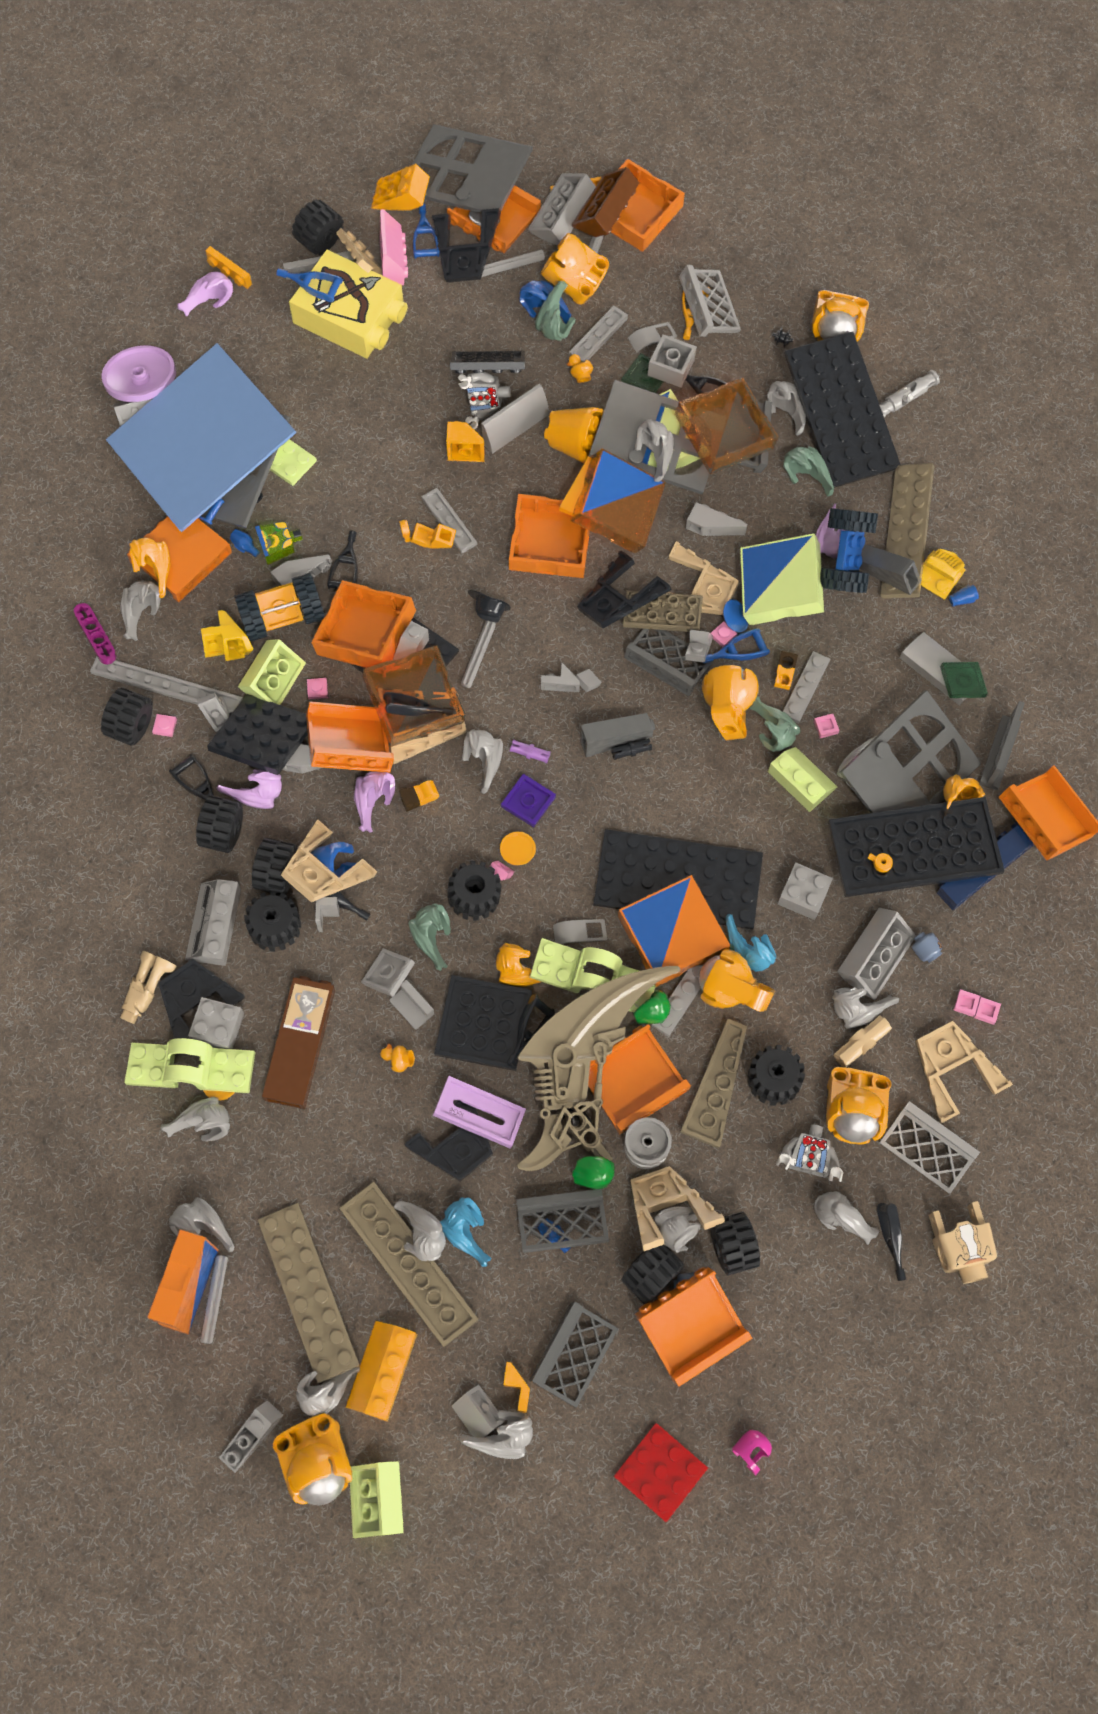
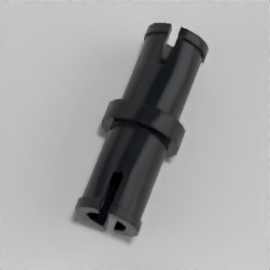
M649 738L641 741H629L626 745L611 748V753L616 754L612 757L614 760L626 756L634 757L637 753L652 750V744H646H649L651 741Z

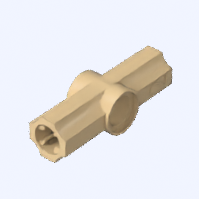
M879 1015L867 1027L861 1028L849 1039L848 1043L836 1051L833 1055L836 1061L844 1068H847L858 1057L865 1055L869 1049H872L877 1044L878 1040L883 1038L892 1029L889 1022Z

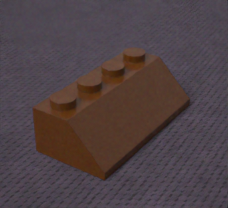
M628 167L606 173L602 176L572 223L574 228L594 237L606 236L612 231V226L620 218L622 210L627 207L629 199L636 193V188L639 185V181Z

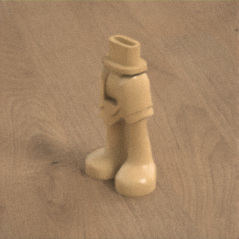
M146 951L141 953V964L136 978L132 977V982L122 1006L124 1010L120 1016L121 1019L135 1024L138 1016H142L140 1013L145 1012L149 1007L161 976L164 973H173L177 967L169 961L158 956L156 957ZM153 967L152 972H151V974H150V976H149V979H148L147 983L145 984L144 981H145V979H146V977H147V975H148L150 969Z

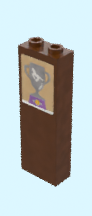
M305 976L293 977L262 1094L264 1101L305 1109L335 994L334 985H331L332 983L324 980L314 982L311 981V978Z

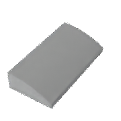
M540 384L481 423L484 445L492 454L549 415L547 399Z
M924 632L907 646L900 656L901 660L959 706L984 680Z

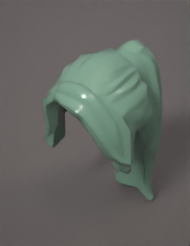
M559 281L553 288L547 300L541 306L536 318V329L542 331L543 335L550 340L561 341L567 338L576 320L574 317H570L567 324H564L560 318L559 302L563 291L568 286L565 281Z
M810 446L808 448L796 447L787 452L784 457L783 466L793 484L799 481L796 473H807L822 484L827 497L833 495L834 487L828 468L815 448Z
M759 696L756 697L750 709L755 710L766 720L764 724L772 733V739L766 738L764 734H759L762 744L773 752H779L791 746L796 739V735H799L801 732L800 727L787 713L762 703Z
M427 905L421 908L416 913V918L409 920L408 924L417 947L432 960L436 969L441 971L442 968H447L448 966L438 951L435 936L437 930L442 929L445 935L451 933L450 919L442 905Z

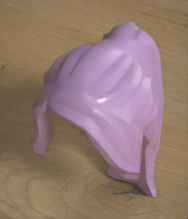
M210 272L196 281L186 300L177 304L178 309L182 310L185 316H188L194 307L208 299H219L217 303L213 304V307H221L232 295V282L221 272Z
M829 510L817 530L816 537L820 543L821 553H825L831 558H837L842 529L834 531V528H828Z
M254 769V773L250 774L248 779L249 781L258 782L259 785L252 789H233L221 785L216 787L220 793L226 794L247 806L270 809L274 807V799L280 795L282 783L280 774L275 775L261 769Z
M369 771L365 776L356 778L354 801L361 819L359 829L362 832L365 830L373 832L371 828V813L375 801L383 794L385 795L384 804L390 805L395 793V779L389 772Z

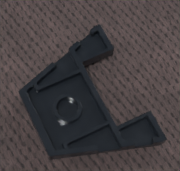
M193 959L158 983L174 1039L189 1038L190 1029L182 1019V1016L198 1006L201 997L208 999L218 992L226 1004L233 1006L245 998L242 993L232 988L228 983L222 981Z
M460 1100L454 1104L456 1107L479 1116L475 1107L465 1104ZM461 1127L434 1149H432L420 1133H417L404 1144L407 1149L459 1182L493 1155L488 1139Z

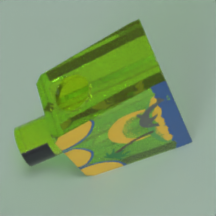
M284 522L255 526L267 565L295 553L293 543L303 540L300 529L289 532Z

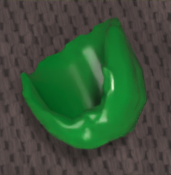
M655 990L651 994V998L646 1000L633 1013L638 1024L663 1023L667 1019L671 1007L667 994L662 990Z
M601 1156L579 1159L572 1173L574 1183L580 1185V1187L604 1189L611 1183L614 1177L615 1166L612 1161Z

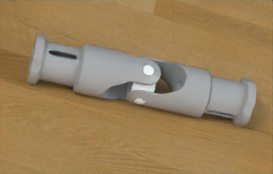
M930 370L927 372V375L915 379L885 398V401L879 404L884 418L885 415L897 411L913 399L927 392L931 386L938 385L940 379L934 370Z

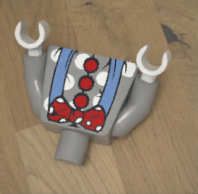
M487 372L471 373L467 377L464 374H460L458 377L460 381H463L458 385L462 389L467 388L471 413L475 415L474 418L467 417L465 422L468 424L472 422L470 426L474 430L478 427V422H482L500 408L502 398L511 397L510 386L500 387L498 377L492 376Z
M818 1125L810 1126L809 1135L801 1133L799 1137L792 1138L783 1147L776 1163L777 1166L780 1163H784L786 1170L789 1168L824 1178L829 1175V1181H832L833 1176H835L841 1182L843 1170L840 1168L835 1149L830 1146V1140L821 1138L823 1127Z

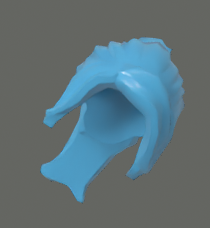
M727 914L726 926L730 950L739 953L747 961L750 969L755 972L763 971L773 964L776 959V953L767 934L760 937L761 941L758 937L753 936L751 941L754 946L747 944L746 940L738 932L733 916Z
M460 1198L459 1201H455L447 1207L444 1212L445 1218L440 1221L442 1232L454 1247L473 1256L482 1267H486L487 1261H490L492 1258L479 1248L470 1232V1225L473 1228L475 1226H483L484 1219L481 1211L470 1198Z

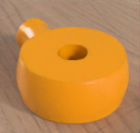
M401 520L399 525L402 537L405 538V542H410L407 520Z
M870 853L868 859L873 861L874 868L877 871L884 873L892 868L893 861L888 854L881 853L875 856Z

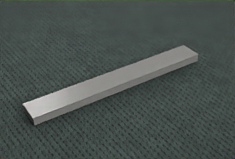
M96 657L90 670L91 674L193 704H197L198 699L215 693L218 698L222 697L224 699L229 714H232L243 700V697L117 660L112 664L106 665L102 664Z

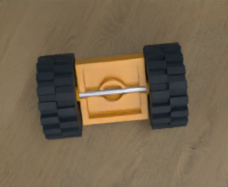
M311 573L292 578V583L255 593V595L253 590L234 596L250 642L268 637L266 631L302 620L308 625L325 618Z

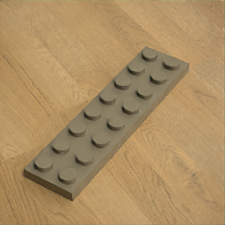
M933 463L898 465L896 468L886 545L887 552L915 562L921 581L934 474ZM882 581L881 597L886 599L920 597L921 582L913 593L908 595Z
M375 1182L371 1183L339 1208L443 1348L479 1320L435 1261H421L415 1255L405 1250L404 1245L406 1242L413 1245V1232Z
M294 1204L258 1219L313 1371L317 1372L315 1376L317 1383L320 1384L359 1367L360 1364L299 1204Z

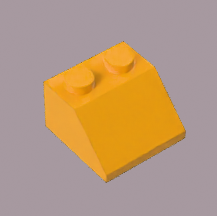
M448 422L446 439L448 460L485 462L484 439L466 422Z

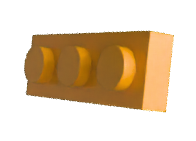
M211 246L205 250L207 262L210 266L219 268L221 273L227 277L230 276L240 287L244 286L248 289L252 285L250 274Z

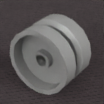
M647 1117L638 1119L629 1126L625 1134L623 1149L626 1158L632 1165L640 1169L658 1167L666 1160L671 1149L672 1137L669 1129L663 1122ZM645 1140H648V1143L651 1144V1145H649V1146L645 1145V1144H644V1141H645Z

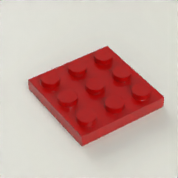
M655 1423L614 1475V1478L664 1522H667L707 1471L708 1467L661 1426Z

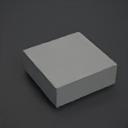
M590 669L576 675V678L580 681V686L586 692L597 688L602 683Z

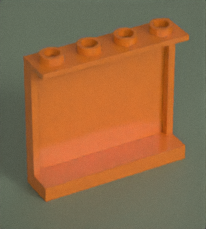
M514 185L501 210L500 222L497 225L491 244L495 251L505 253L538 214L541 209V200ZM448 207L447 214L451 217L450 224L459 226L465 233H471L480 241L481 226L476 225L470 219L469 212L471 210L458 207L452 210Z
M167 517L160 521L153 531L143 537L153 539L155 542L164 541L170 555V570L166 589L172 593L173 598L178 603L232 553L230 544L200 519H196L181 532L172 520ZM129 551V553L127 554V556H128V558H129L130 563L132 564V560H131V556H130V551ZM150 565L140 566L141 569L158 582Z
M309 702L306 721L311 767L390 773L394 754L389 753L385 724L387 712L385 708Z
M1055 765L1046 773L1019 786L1015 784L1009 786L999 796V799L1047 861L1089 840L1098 833L1097 819Z
M649 1024L645 1027L642 1025L638 1026L632 1031V1035L617 1042L613 1046L612 1053L606 1056V1062L603 1065L601 1082L603 1084L601 1097L603 1104L601 1107L620 1135L627 1131L629 1126L636 1120L649 1117L689 1091L691 1087L687 1079L683 1080L650 1031ZM595 1060L590 1061L588 1088L593 1095L598 1068Z
M709 1267L698 1269L693 1277L678 1282L676 1288L670 1292L665 1291L661 1293L656 1301L651 1304H644L635 1313L668 1374L678 1387L752 1339L749 1331L741 1324L714 1276L716 1274L715 1271Z

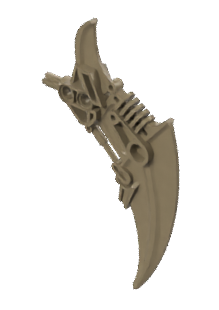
M665 966L642 970L606 982L578 997L558 1011L528 1041L517 1056V1060L532 1063L537 1069L533 1070V1074L539 1073V1076L534 1077V1080H540V1083H534V1087H541L540 1090H535V1094H542V1096L535 1097V1100H542L543 1108L539 1110L538 1115L544 1119V1128L535 1148L516 1165L518 1169L525 1171L542 1169L555 1160L562 1152L578 1145H582L587 1152L591 1151L594 1156L605 1157L610 1161L613 1159L601 1144L602 1139L598 1133L599 1109L603 1104L601 1099L603 1086L601 1083L602 1070L606 1062V1056L612 1053L614 1044L625 1039V1027L619 1028L633 1004L657 982L670 975L679 973V966ZM595 1060L598 1068L594 1099L585 1101L588 1093L590 1061ZM589 1107L592 1110L591 1123L583 1114ZM550 1110H558L556 1114L550 1115ZM565 1115L564 1121L561 1124V1119ZM574 1115H577L580 1119L576 1127L571 1125V1118ZM567 1130L571 1132L577 1142L568 1145L572 1139L567 1135ZM587 1132H591L593 1135L590 1143L584 1141V1135Z

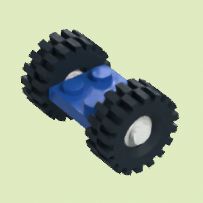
M830 508L828 528L842 530L836 569H821L820 580L823 588L867 593L869 573L860 572L859 568L862 564V548L865 545L864 534L865 532L876 533L878 513Z

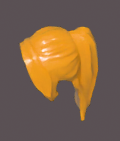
M150 538L133 540L129 543L133 572L140 571V566L150 565L158 580L159 598H164L170 570V555L164 541L155 542Z
M959 775L948 778L943 788L947 809H949L953 801L981 798L985 795L978 781L973 778L961 779Z
M504 943L499 948L496 967L500 971V983L526 987L541 982L529 978L532 969L524 967L520 963V958L530 957V951L524 950L518 945Z

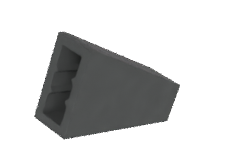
M866 544L862 548V564L859 570L869 573V575L908 595H911L921 582L913 560Z
M647 713L581 725L580 742L585 756L589 757L609 751L613 747L626 745L629 741L637 742L651 738L653 730H655V724L653 719H649Z

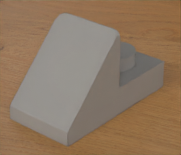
M690 630V643L686 651V660L705 662L713 635L705 631Z
M563 663L561 666V677L554 674L541 675V690L579 692L580 681Z
M212 693L197 700V705L214 731H219L230 717L224 699L222 697L218 698L215 693Z

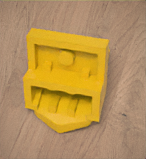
M943 549L933 550L923 564L921 586L946 600L966 570L964 569V562L953 552Z
M219 610L220 626L201 629L205 658L224 654L226 661L245 658V655H249L253 651L251 642L229 614L224 610Z

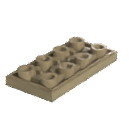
M627 590L626 598L630 600L639 591ZM665 593L623 618V627L690 632V630L700 631L703 596Z

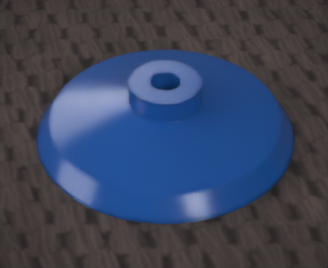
M729 600L724 606V620L733 631L744 632L748 628V622L743 616V604L737 600Z

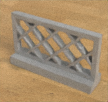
M686 265L679 275V279L699 336L706 337L708 333L740 332L741 328L720 270L694 269L693 265ZM697 276L704 280L703 283L698 280ZM709 276H715L718 283L709 278ZM707 282L714 289H709L707 286L704 285V283ZM702 290L709 295L708 298L703 295ZM714 291H719L722 294L723 298L717 295ZM710 297L719 302L718 306L709 300ZM707 305L714 310L713 313L708 310ZM720 305H723L725 308H727L728 313L721 309ZM717 312L721 316H723L724 320H721L719 317H717L715 313ZM726 319L733 324V327L725 323ZM713 321H715L720 326H714Z
M910 1101L905 1105L879 1142L949 1194L980 1153ZM904 1115L912 1120L913 1129L901 1131L900 1121ZM896 1126H898V1131L893 1132ZM926 1130L929 1132L931 1142L919 1143L917 1131ZM914 1132L916 1144L904 1145L902 1133ZM899 1134L901 1146L892 1147L886 1143V1140L890 1135ZM933 1136L937 1138L939 1141H934ZM944 1143L947 1145L948 1155L936 1156L934 1144ZM931 1144L934 1157L921 1158L919 1146ZM916 1146L919 1159H908L905 1154V1148ZM896 1149H902L903 1154H901ZM951 1149L954 1150L956 1153L951 1154ZM960 1155L967 1160L963 1168L954 1169L952 1156ZM949 1157L951 1170L939 1171L937 1159ZM934 1159L936 1172H926L923 1169L922 1161ZM919 1161L920 1167H919L917 1164H915L914 1162ZM955 1171H960L959 1174L956 1176ZM952 1172L953 1182L949 1188L941 1183V1173ZM937 1174L938 1180L932 1175Z

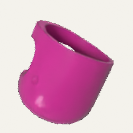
M749 1430L731 1450L737 1457L740 1455L748 1464V1469L756 1476L760 1471V1468L756 1465L757 1461L762 1456L769 1457L772 1452V1446L768 1438L761 1432ZM756 1447H759V1448H760V1451H759L758 1454L751 1460V1458H750L751 1452H752Z

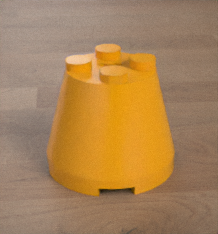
M589 407L551 411L549 426L545 429L544 438L548 440L550 447L585 463L590 454L604 410Z

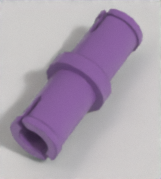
M514 739L510 748V752L524 755L527 759L533 758L545 763L548 762L551 753L550 751L534 747V744L527 745Z

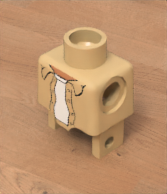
M978 1201L972 1202L967 1206L973 1224L968 1221L957 1223L956 1228L948 1233L945 1232L939 1211L928 1215L935 1236L932 1242L942 1269L946 1273L959 1271L963 1284L988 1278L985 1264L995 1260L997 1257L990 1223H985Z

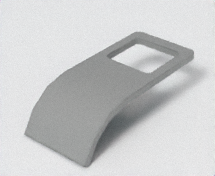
M665 322L639 329L632 333L628 339L636 353H638L644 347L660 341L661 337L655 328L667 325L673 335L669 337L676 338L677 334L671 324Z
M604 919L571 920L553 925L555 943L558 944L607 940ZM586 923H601L603 937L588 938Z

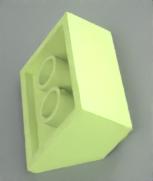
M279 639L267 640L238 687L246 694L266 702L281 705L306 662Z
M796 747L784 751L770 764L768 770L809 812L837 788Z
M399 1461L352 1466L350 1495L353 1538L403 1533Z

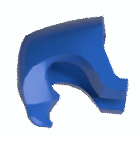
M335 842L317 847L310 852L338 878L356 864L346 862L334 871V860L338 852L350 854L354 852L352 844L345 842Z

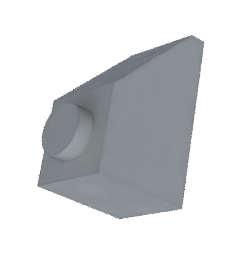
M411 621L401 636L393 662L410 670L429 641L428 629Z

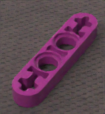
M86 603L76 605L74 608L75 618L97 658L102 664H112L116 660L114 647L91 607ZM84 611L87 615V618L84 619L83 614L80 612ZM89 624L96 625L92 630L86 629V626ZM96 638L104 639L102 643H94ZM104 649H106V652L109 656L106 657V655H104Z

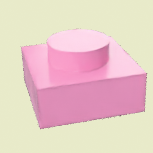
M722 622L710 633L713 635V639L722 647L737 636V633L730 629L725 622Z
M326 678L307 679L308 699L328 698Z
M157 714L152 731L153 734L173 737L177 718Z
M833 714L814 719L820 739L839 733V728Z
M500 861L492 862L490 865L495 869L494 875L499 874L500 880L510 879L514 873L513 870Z
M960 989L954 1011L974 1017L980 996Z
M981 997L974 1018L994 1025L1001 1004Z

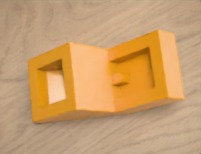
M416 523L410 542L426 548H451L456 530L442 524H438L435 529Z
M507 1362L503 1385L505 1387L521 1389L518 1412L527 1413L530 1388L513 1364Z

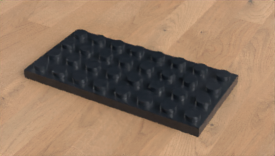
M854 332L810 343L784 352L819 454L828 468L833 487H839L896 470L898 465L901 464Z
M986 797L953 801L949 809H947L946 802L829 819L828 821L845 897L1000 875L1005 872ZM872 853L875 856L881 853L888 854L893 861L892 868L884 873L877 871L874 868L873 861L868 859L869 854Z
M605 829L593 906L621 909L692 875L719 925L726 926V916L731 914L736 927L753 930L763 853Z

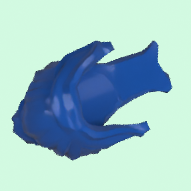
M531 281L521 288L519 292L520 303L528 311L530 317H535L536 312L533 308L541 307L554 287L546 281ZM561 297L559 302L560 316L564 323L567 324L572 315Z

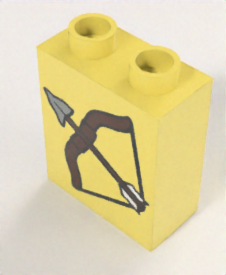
M326 250L311 272H324L342 278L343 283L340 284L333 302L316 298L300 286L289 301L293 323L367 359L374 348L378 350L384 348L389 338L388 328L394 321L399 324L406 315L408 305L403 302L402 285L372 270L367 273L357 263ZM311 279L309 287L328 294L333 282Z

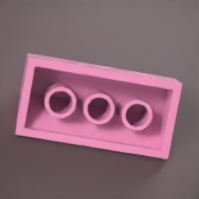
M380 210L382 276L404 285V278H408V267H404L407 266L405 233H402L401 225L385 210Z

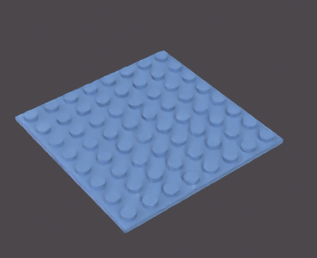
M216 343L110 435L106 441L176 527L183 532L297 432L219 344Z

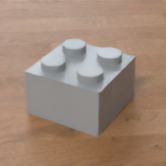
M663 334L650 359L648 376L682 388L695 360L697 347Z
M795 862L778 905L815 920L833 878Z
M201 997L188 1037L208 1043L213 1048L233 1049L244 1012L241 1007Z

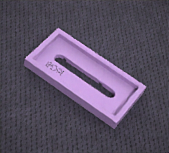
M448 1076L433 1116L507 1148H511L526 1109ZM460 1100L486 1113H491L493 1116L502 1119L504 1124L498 1125L456 1107L453 1101Z

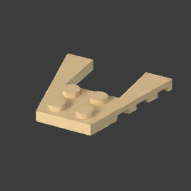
M340 228L336 234L342 243L346 245L347 250L351 252V256L357 260L356 263L367 273L372 270L382 275L381 267L375 262L373 254L365 250L367 247L360 240L356 241V237L350 231L346 233Z
M676 541L670 552L669 560L702 572L691 594L703 596L701 613L723 615L724 606L729 600H732L739 585V580L720 568L713 567L706 559L702 560L695 555V552L685 549Z
M377 690L381 708L386 706L383 699L385 692H395L413 697L419 694V697L416 698L424 700L422 691ZM433 692L434 695L445 697L431 700L452 698L461 722L426 733L427 737L406 740L393 745L389 743L390 752L394 754L393 764L466 733L458 694Z
M319 820L315 822L281 874L285 880L310 902L371 879L377 873L364 859H361L338 878L310 852L329 839L333 833Z
M954 1021L916 1040L940 1124L960 1114L939 1078L940 1075L972 1059L993 1095L1013 1085L985 1057V1054L976 1048L971 1042L972 1040Z
M670 1166L630 1180L643 1251L664 1244V1238L650 1213L688 1201L704 1230L725 1222L724 1216L718 1214L714 1210V1206L708 1201L705 1202L699 1196V1193L695 1189H691L687 1182Z

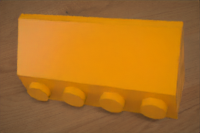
M379 1321L375 1322L346 1408L388 1422L417 1337L416 1332Z

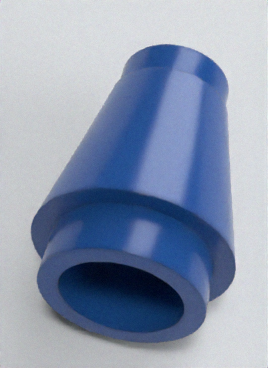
M966 585L948 596L953 607L974 603L975 600L979 599V595L974 585Z

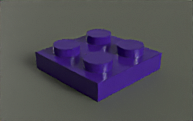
M523 774L501 803V807L534 828L556 798V794Z

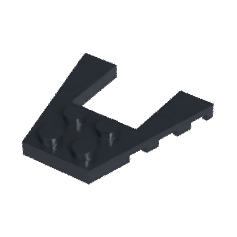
M499 208L482 210L480 243L449 246L451 223L449 214L432 215L444 278L447 283L481 279L501 215Z
M620 551L616 561L610 563L608 566L609 570L604 576L599 577L597 580L598 584L593 590H589L577 607L581 613L604 629L671 590L670 584L657 576L630 600L610 586V584L635 564L633 558Z

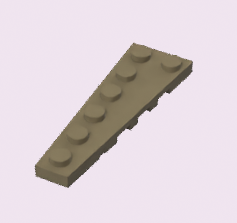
M727 1019L680 1132L717 1149L721 1146L747 1026L731 1019Z

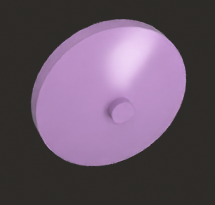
M136 346L125 349L114 355L105 364L102 371V381L106 391L112 397L125 402H140L154 398L173 382L176 376L175 364L170 354L154 346Z

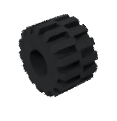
M316 199L307 203L300 210L292 226V235L314 255H322L336 244L339 239L336 233L340 228H344V220L325 202Z
M118 688L107 702L102 715L101 732H103V735L130 746L136 745L145 734L151 720L153 710L151 699L128 689Z
M209 796L206 799L197 821L196 841L199 847L230 853L233 850L242 827L243 808L241 802L216 796Z
M264 838L256 852L253 863L252 887L271 893V891H276L278 895L281 893L286 895L291 884L281 874L298 850L297 845Z
M475 860L470 861L468 866L464 862L460 864L459 870L457 868L453 870L452 877L449 878L448 898L449 905L454 907L455 914L459 915L462 913L463 919L468 920V917L471 916L473 921H477L479 916L482 915L485 919L489 917V911L493 913L496 910L500 900L501 883L499 874L494 875L495 869L492 866L486 868V863L482 861L480 865H476Z
M271 891L270 895L266 896L264 892L260 894V899L257 900L254 897L251 900L253 906L247 905V915H244L246 928L255 945L258 943L259 948L265 950L267 946L270 952H275V947L279 946L282 951L286 949L284 944L288 942L291 946L295 943L293 937H299L301 921L298 910L292 899L288 900L287 895L281 893L278 896L276 891Z
M770 1045L765 1047L763 1052L761 1050L758 1051L751 1062L747 1075L749 1077L748 1086L753 1088L751 1093L754 1097L759 1095L761 1097L760 1102L765 1103L768 1100L771 1106H776L777 1102H780L781 1105L787 1104L789 1099L792 1101L799 1092L805 1077L803 1073L805 1069L804 1064L799 1063L800 1056L798 1054L793 1056L791 1054L792 1049L787 1047L786 1051L781 1050L782 1045H776L775 1049H772ZM776 1070L780 1072L778 1076L774 1075Z
M742 1211L724 1216V1223L711 1228L714 1250L722 1270L729 1276L759 1267V1246L753 1226L747 1215Z
M663 1244L643 1251L631 1263V1266L623 1274L621 1281L643 1304L650 1303L681 1272L684 1263Z

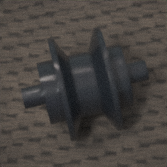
M781 327L780 331L778 330L777 333H773L774 341H777L776 345L783 343L785 348L786 344L789 345V342H793L792 334H789L790 330L786 333L783 332Z

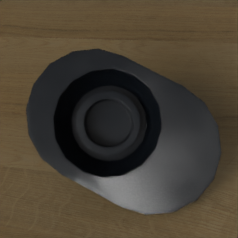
M468 590V594L476 600V613L483 620L498 623L504 611H508L511 608L509 604L502 600L491 598L475 590Z

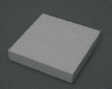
M383 948L361 982L367 987L393 997L415 962L410 958Z

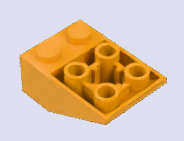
M417 164L393 172L388 176L381 177L376 184L377 187L371 208L410 211L423 206L430 176Z

